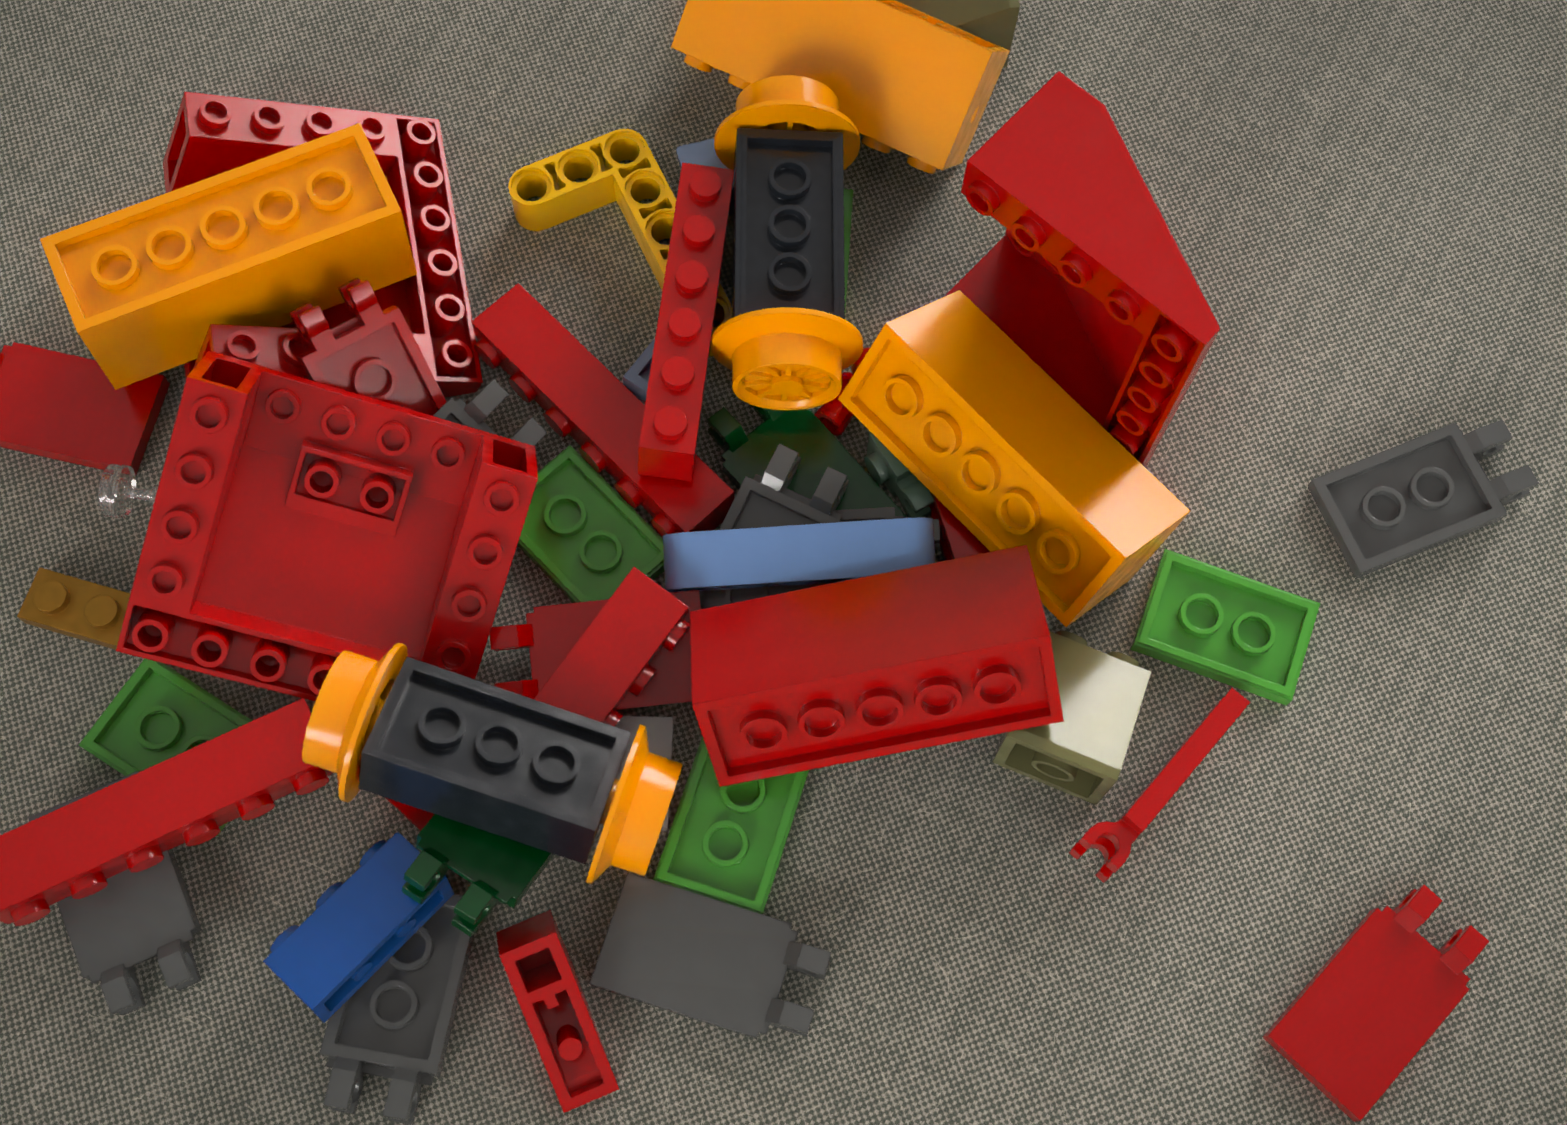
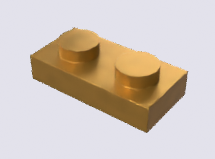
M39 567L17 617L26 624L116 650L130 593Z

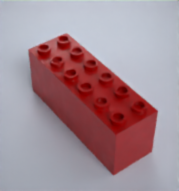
M1027 545L690 611L692 706L720 787L1064 722L1050 632Z

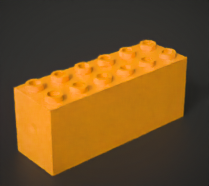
M687 0L671 48L686 54L684 58L686 64L709 73L712 72L713 68L730 74L728 82L740 89H744L758 80L781 75L802 76L817 80L828 86L836 94L839 101V112L847 116L855 124L858 132L864 135L861 141L864 145L883 153H889L891 148L909 155L907 159L909 165L930 174H935L936 169L945 170L962 164L1010 52L1008 49L896 0Z
M360 123L40 239L76 331L115 390L197 359L210 324L281 327L294 322L289 312L307 303H311L313 307L318 305L322 311L344 303L345 301L338 287L355 278H359L361 282L368 280L373 291L417 275L401 209Z
M960 290L885 323L838 398L990 552L1027 545L1042 604L1065 627H1068L1131 580L1190 512L1178 498Z

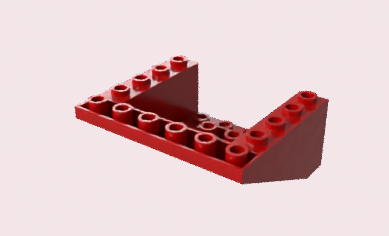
M1058 71L967 160L961 193L966 196L969 204L978 213L993 217L1006 227L1005 236L945 296L960 290L1146 468L1221 328L1106 106L1062 72Z
M184 91L163 160L166 193L350 126L361 124L401 209L417 275L375 290L374 293L382 311L391 306L399 307L444 398L477 392L483 380L479 356L474 348L476 338L471 323L472 314L439 119ZM345 302L322 311L330 329L354 317V314ZM294 322L281 327L210 324L197 359L184 363L185 378L210 350L309 379L297 356L311 349V347L301 335Z
M209 350L186 378L116 651L315 702L330 668L344 650L379 661L395 644L401 643L407 646V657L476 679L538 481L536 448L533 445Z

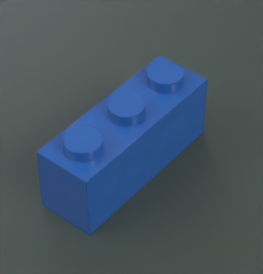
M398 831L387 842L381 840L369 848L360 861V868L344 883L337 882L330 886L318 899L315 906L316 910L300 926L293 925L284 930L273 942L270 948L272 953L263 960L273 973L323 1023L454 895L446 876H444L422 905L402 892V887L407 882L403 879L404 873L420 852Z

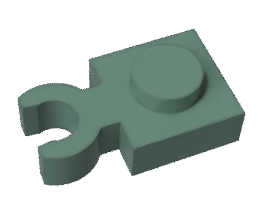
M870 433L867 456L864 457V461L873 480L879 485L885 483L892 496L897 495L899 497L901 505L909 518L926 517L931 514L932 510L929 506L934 503V499L929 490Z

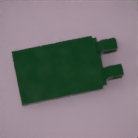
M751 405L765 422L748 435L745 434L740 423L724 407L707 419L710 425L708 434L725 452L721 455L725 461L722 464V471L738 490L745 476L754 479L755 475L758 474L763 477L778 445L781 444L798 452L799 457L802 459L791 483L787 487L788 489L812 499L827 467H830L847 475L849 484L836 510L895 507V516L906 518L902 510L810 409L771 410Z
M434 814L417 835L416 846L421 850V853L404 873L403 879L407 882L403 885L402 892L422 905L444 878L448 870L451 869L472 883L454 907L456 915L452 919L451 925L472 937L498 901L515 909L555 854Z

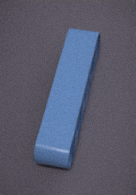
M925 517L696 531L663 535L665 590L668 592L836 583L936 563L933 519Z

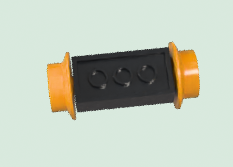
M773 76L753 82L740 92L736 100V111L721 122L714 137V148L718 158L727 168L734 170L732 318L722 323L714 331L711 338V351L719 363L732 370V390L739 399L760 408L790 411L818 407L835 399L842 390V370L854 364L863 351V338L860 331L853 324L845 320L843 170L853 163L859 153L860 134L855 124L847 116L839 112L838 98L828 86L817 80L802 76Z
M401 643L395 644L379 661L348 650H344L337 657L324 680L314 704L303 742L302 760L304 763L337 774L339 799L341 801L351 802L359 790L362 789L586 864L599 826L603 824L604 827L586 883L592 884L610 865L645 877L683 763L649 752L646 726L640 724L619 780L616 778L631 735L629 731L407 657V646Z

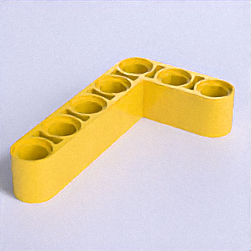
M624 128L615 130L524 166L513 173L509 180L508 188L515 217L523 228L530 231L546 230L617 201L656 280L663 290L670 244L665 245L658 242L662 239L671 238L676 198L646 140L640 133ZM623 160H633V162L627 164L619 163ZM587 178L584 182H572L575 179ZM530 197H542L536 201H526ZM643 199L655 200L648 204L639 203ZM719 283L714 320L722 324L732 318V307ZM720 325L713 327V333ZM711 347L709 356H713Z

